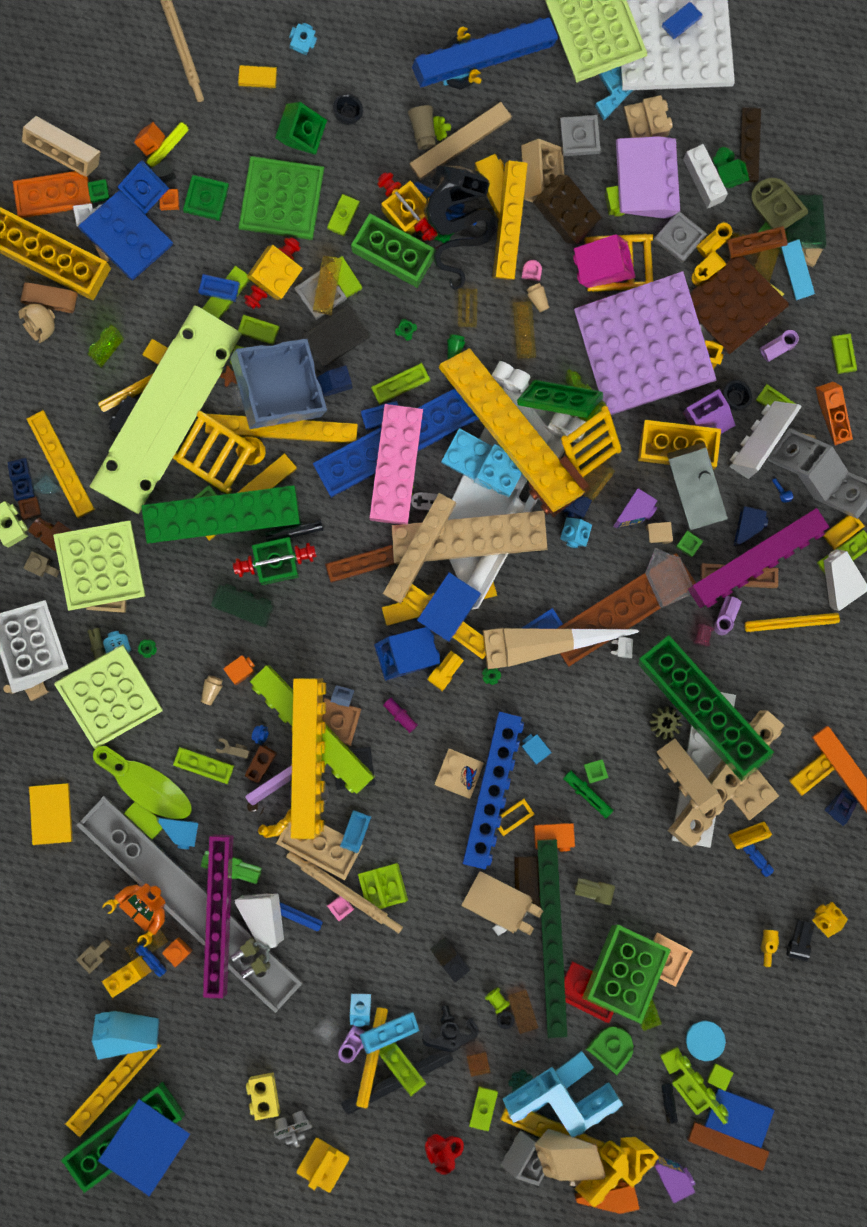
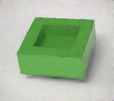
M687 530L676 545V548L692 558L703 541Z
M603 759L583 765L589 783L608 778Z

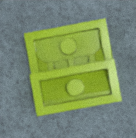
M398 863L358 874L364 898L379 909L408 901Z

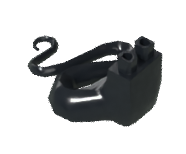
M437 166L432 171L431 180H433L432 184L438 187L427 198L424 207L425 219L438 234L449 235L464 230L482 220L487 226L484 234L479 237L448 240L435 248L433 255L435 265L440 270L459 274L461 278L459 285L453 286L452 278L449 279L451 288L457 290L465 284V274L460 268L443 264L440 258L442 251L452 247L481 246L489 242L496 232L495 215L488 209L481 208L472 210L458 218L447 220L445 213L452 206L487 196L490 183L482 173L471 168Z

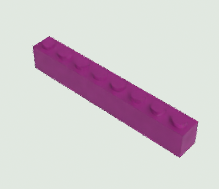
M816 508L688 588V591L699 608L705 605L709 608L717 603L716 598L719 596L725 598L733 593L731 589L735 586L741 588L749 583L747 580L749 577L757 578L764 573L762 569L765 567L773 568L779 564L778 559L781 557L787 559L795 554L793 550L797 547L801 550L810 544L808 540L814 537L817 540L825 535L824 530L829 528V526Z
M212 835L209 837L203 998H224L227 995L233 835Z

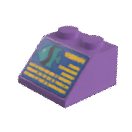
M637 489L615 522L614 527L620 528L643 523L645 519L649 520L658 508L655 506L658 500Z
M659 1156L654 1166L673 1203L695 1193L692 1187L695 1185V1182L687 1168L683 1169L680 1163Z

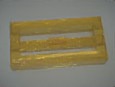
M459 289L458 327H477V289ZM462 294H466V323H462ZM470 294H473V323H469Z

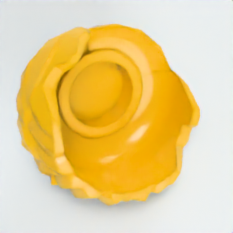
M246 436L244 439L257 448L253 453H250L244 464L255 465L260 463L266 454L263 442L256 437ZM238 445L236 448L238 457H240L244 450V447Z

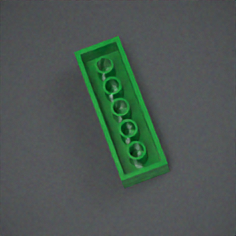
M163 1082L140 1098L141 1101L175 1124L185 1115V1112ZM137 1101L61 1159L84 1193L113 1172L98 1160Z

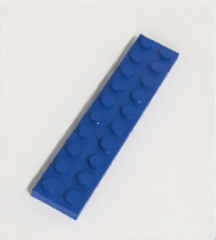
M455 388L418 407V409H423L418 451L458 431L459 428L462 429L479 420ZM382 427L313 463L330 497L375 475Z

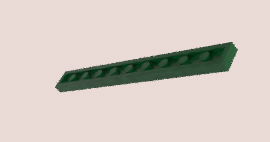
M557 839L537 840L540 908L543 910L541 914L547 1037L560 1038L567 1037L558 850Z

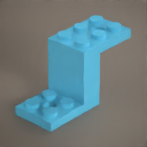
M553 1067L503 1098V1102L513 1122L524 1119L528 1113L534 1109L541 1108L545 1102L549 1101L571 1137L583 1134L587 1128L600 1123L604 1117L615 1113L623 1106L609 1082L575 1103Z

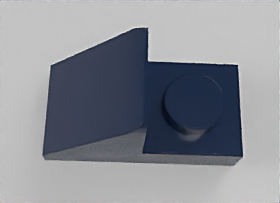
M843 788L825 808V811L844 826L849 821L858 801Z

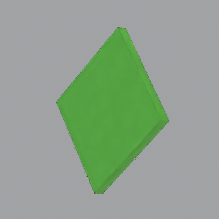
M250 156L239 229L313 240L324 167Z

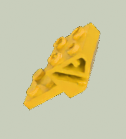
M637 1137L621 1138L620 1147L613 1141H608L598 1151L606 1177L604 1179L582 1180L575 1190L595 1208L603 1202L607 1193L617 1186L620 1179H623L632 1188L635 1184H638L648 1169L654 1166L659 1156Z

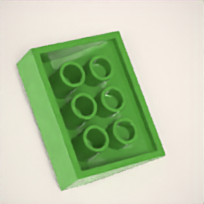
M612 925L582 999L642 1024L671 949L620 925Z

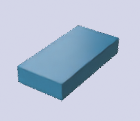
M353 810L340 847L358 853L371 816Z

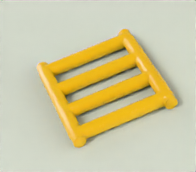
M653 234L618 235L628 242L632 264V242H643L645 282H635L634 279H630L624 283L615 282L587 288V291L630 290L653 282L651 252ZM609 236L585 237L584 241L585 244H588Z
M603 406L598 414L568 436L561 437L567 458L582 477L586 476L615 453H621L622 451L607 406ZM604 419L605 423L573 447L571 446V442ZM608 431V436L576 459L575 454ZM612 442L613 446L580 470L579 466Z
M198 411L197 421L179 452L173 456V459L220 491L230 494L232 491L230 487L250 453H253L257 447L206 413ZM204 422L213 427V430L192 463L184 457ZM221 432L229 437L211 470L207 473L199 467ZM236 442L244 447V450L226 481L222 483L215 476Z

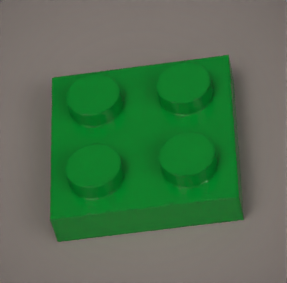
M192 175L183 208L184 213L220 221L229 190V183Z

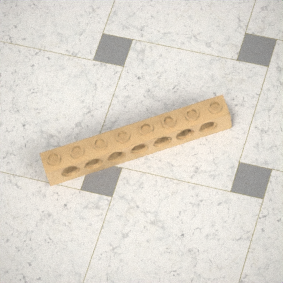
M760 710L749 724L759 736L760 731H764L762 739L769 747L772 741L781 735V729L785 726L768 710ZM723 760L720 761L707 778L712 786L718 790L723 801L704 815L700 809L696 811L689 802L668 829V832L684 846L692 847L699 843L702 833L711 827L712 820L723 811L727 800L733 798L737 787L746 781L745 779L741 782ZM727 775L730 776V781L728 784L725 781ZM694 820L695 827L691 829L690 824Z

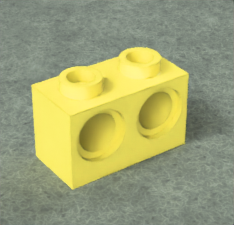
M274 1072L251 1076L248 1080L249 1083H246L247 1094L251 1095L252 1103H249L251 1115H254L255 1120L279 1116L280 1107ZM263 1082L266 1090L259 1091L256 1088V1083ZM266 1102L269 1105V1110H261L259 1104Z

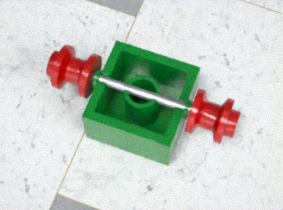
M290 537L252 545L255 561H253L252 556H248L246 561H241L237 558L236 563H233L235 575L239 574L241 578L245 572H250L254 575L257 568L261 585L299 578L296 560L298 565L302 564V560L305 559L314 562L313 558L317 557L315 547L310 546V543L306 544V548L301 549L298 546H294V552Z

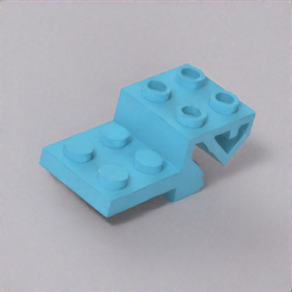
M460 428L441 461L442 464L474 480L478 485L486 489L492 488L498 494L510 497L522 475V472L503 448L496 444L491 446Z

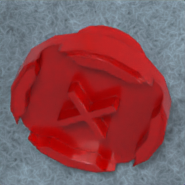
M438 1134L431 1135L427 1138L428 1141L425 1142L426 1155L429 1162L436 1165L435 1170L437 1172L447 1175L454 1170L455 1158L462 1154L464 1143L455 1136H449L444 1139ZM455 1142L456 1148L452 1152L451 1145Z

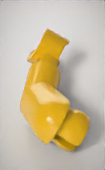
M289 809L285 818L281 819L276 825H261L258 833L263 835L264 838L279 836L287 828L288 823H291V810Z

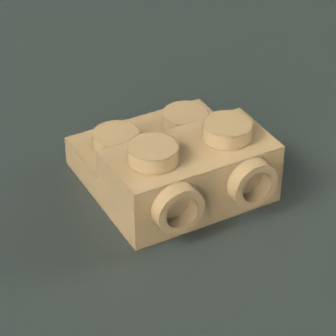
M661 95L643 99L641 103L624 106L631 138L665 137L669 135L670 129H672V120L670 117L667 118V101L662 100Z

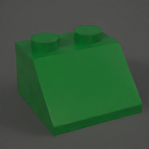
M301 102L286 104L275 139L288 147L315 155L327 120Z

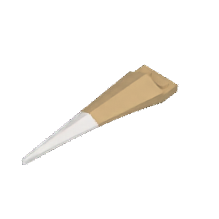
M496 628L483 630L487 669L510 667L638 633L639 630Z

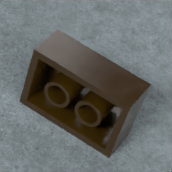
M557 175L533 201L540 212L568 244L577 245L602 218L569 175Z

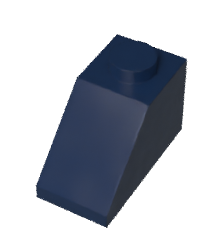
M347 366L329 370L317 377L323 397L353 389Z
M745 506L741 509L733 546L741 545L767 527V511Z

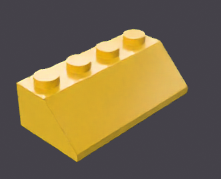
M645 420L640 440L638 461L670 465L667 457L668 453L704 442L714 470L718 462L721 429Z

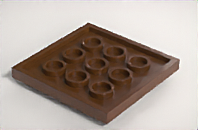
M743 256L729 260L726 263L727 265L718 273L712 275L690 292L699 323L719 345L723 346V349L728 354H731L789 306V303Z

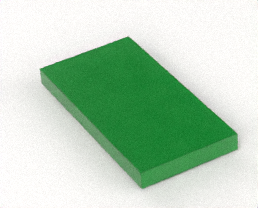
M534 380L517 399V403L519 406L587 418L603 399V392Z

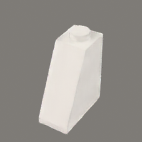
M834 550L824 560L829 605L832 609L840 611L867 592V583L848 552Z
M279 894L242 895L235 900V904L256 942H261L263 945H268L269 948H274L284 940Z

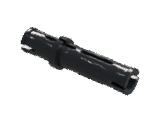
M321 519L286 528L283 526L281 529L265 532L267 542L323 531Z

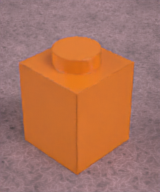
M241 655L223 669L232 682L238 685L255 672L253 669L255 664L249 657L245 658Z
M178 937L162 954L174 967H177L193 950Z

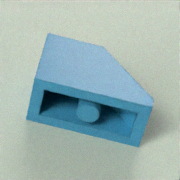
M157 817V822L171 841L178 845L177 848L189 849V846L195 847L197 822Z

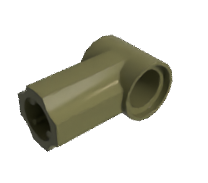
M578 878L574 894L594 899V901L611 905L615 886Z

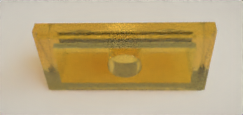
M778 248L759 252L754 267L768 282H770L780 251Z

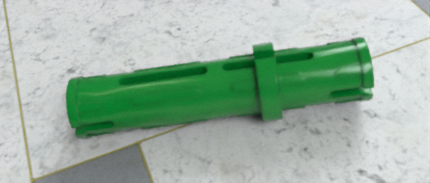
M572 770L563 777V780L575 790V793L577 795L580 794L605 819L613 812L614 809L606 804L587 786L588 783L586 781L583 782Z

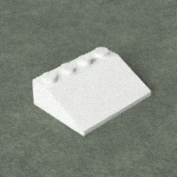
M774 401L771 406L767 404L761 413L764 415L760 421L756 420L751 427L753 432L750 437L746 435L740 445L743 447L740 452L735 451L730 461L732 464L730 467L747 479L751 478L759 471L802 406Z
M46 600L0 613V657L12 693L32 688L68 669Z

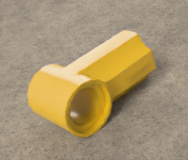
M720 223L711 234L696 246L699 253L706 258L713 251H717L723 244H726L732 235V227L728 223ZM725 231L727 236L721 237L718 232Z
M450 651L427 680L443 691L464 660Z

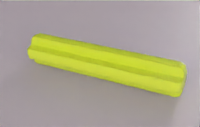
M179 123L162 142L160 148L155 150L146 160L150 168L159 164L188 132V127L184 123Z

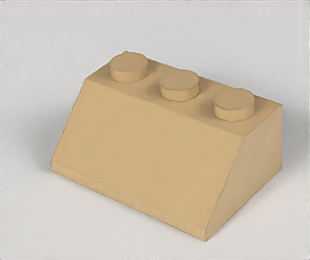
M541 139L521 145L522 162L528 163L524 200L533 202L557 175H564L562 147Z

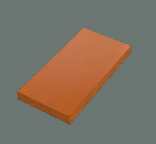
M76 171L13 181L17 215L21 218L73 210V206L92 204L87 184L89 182L88 176L85 177Z

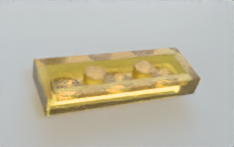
M323 255L313 312L332 315L342 265L341 258Z
M532 301L513 303L517 359L536 358Z

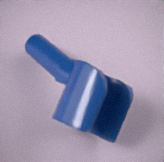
M776 478L773 479V483L779 490L781 501L784 503L792 501V491H784Z

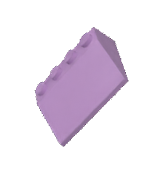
M660 136L617 139L616 154L620 213L668 219L680 212L676 139Z

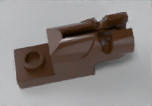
M40 517L32 523L28 530L29 533L40 538V541L53 551H56L53 535L72 531L59 521L54 526Z

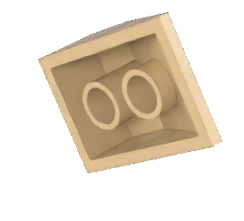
M548 1129L534 1144L543 1173L549 1178L559 1181L604 1179L606 1177L597 1147L594 1144Z

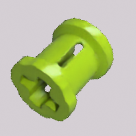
M499 987L485 996V999L489 1000L495 1008L496 1014L510 1005V1002L506 1001L499 992Z

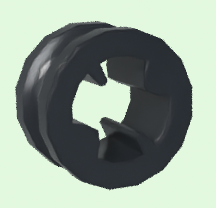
M503 1010L497 1015V1024L502 1029H509L514 1025V1016L510 1011ZM509 1015L511 1017L509 1021L511 1022L509 1024H502L500 1022L502 1021L501 1016L507 1017Z

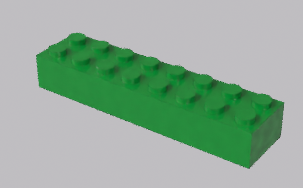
M295 485L141 505L147 544L301 524Z
M669 635L639 658L641 669L741 782L772 758L774 751Z

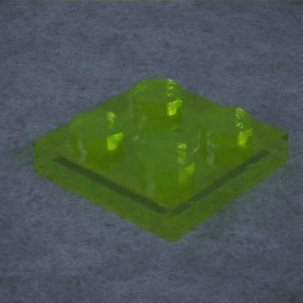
M113 325L105 328L100 335L101 338L89 348L88 356L100 368H102L124 340L118 329Z

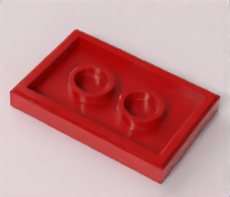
M572 961L564 977L566 1003L609 1023L614 1012L582 999L593 971Z

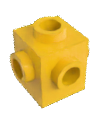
M705 340L714 369L717 364L720 365L724 356L721 353L723 346L715 341Z
M833 902L827 905H820L815 910L816 915L812 919L828 938L841 931L848 920Z

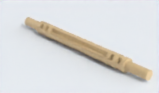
M160 0L189 85L193 88L197 102H202L204 97L199 86L200 80L172 0Z
M291 851L286 856V858L300 866L302 871L380 924L384 923L397 933H400L403 929V926L389 918L387 913L313 863L303 860Z

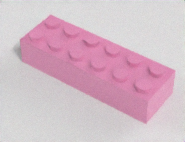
M385 404L370 521L408 525L423 409Z

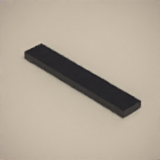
M441 1050L413 1066L422 1077L454 1059L450 1052ZM395 1075L372 1086L369 1104L403 1087ZM358 1094L341 1103L343 1110L348 1115L361 1109V1107L356 1105Z

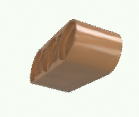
M24 283L20 302L25 305L39 304L46 309L74 313L78 294L71 290Z

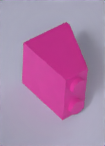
M617 234L574 248L575 255H573V259L579 270L577 278L579 283L587 288L636 278L628 242Z

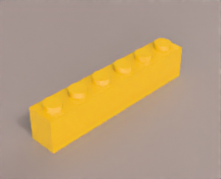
M509 160L505 163L492 278L513 280L515 278L528 165L525 162Z

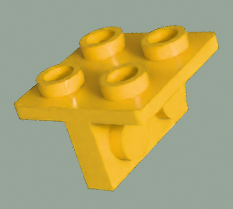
M315 1138L297 1169V1174L309 1180L308 1187L313 1190L318 1186L330 1193L348 1163L349 1156L323 1140Z

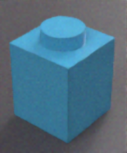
M530 734L522 740L524 743L521 746L535 765L552 753L537 734L535 736Z

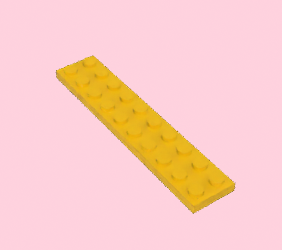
M470 348L439 365L441 372L553 512L584 494L585 491H582L559 462L558 457Z

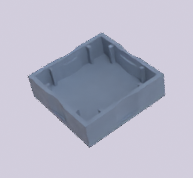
M307 339L282 342L273 346L260 345L236 349L231 355L230 359L249 429L320 418L327 411L321 386L315 375L314 361Z

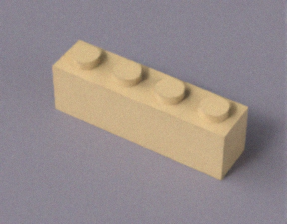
M35 116L23 127V143L87 177L98 167L99 150Z
M673 739L657 751L660 757L658 762L664 770L666 768L669 769L668 775L674 783L679 782L681 786L678 788L685 797L687 795L690 796L691 800L689 802L696 811L700 809L704 815L723 801L716 789L676 739Z

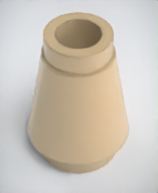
M538 283L526 289L528 292L527 296L537 310H539V313L550 308L544 286Z
M208 675L204 681L202 703L212 705L223 687V680Z

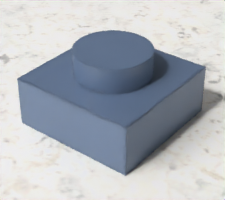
M336 685L330 702L349 707L354 690Z

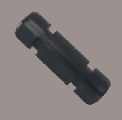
M671 1083L662 1084L664 1107L667 1113L666 1120L668 1124L677 1123L675 1099L672 1094L673 1086Z

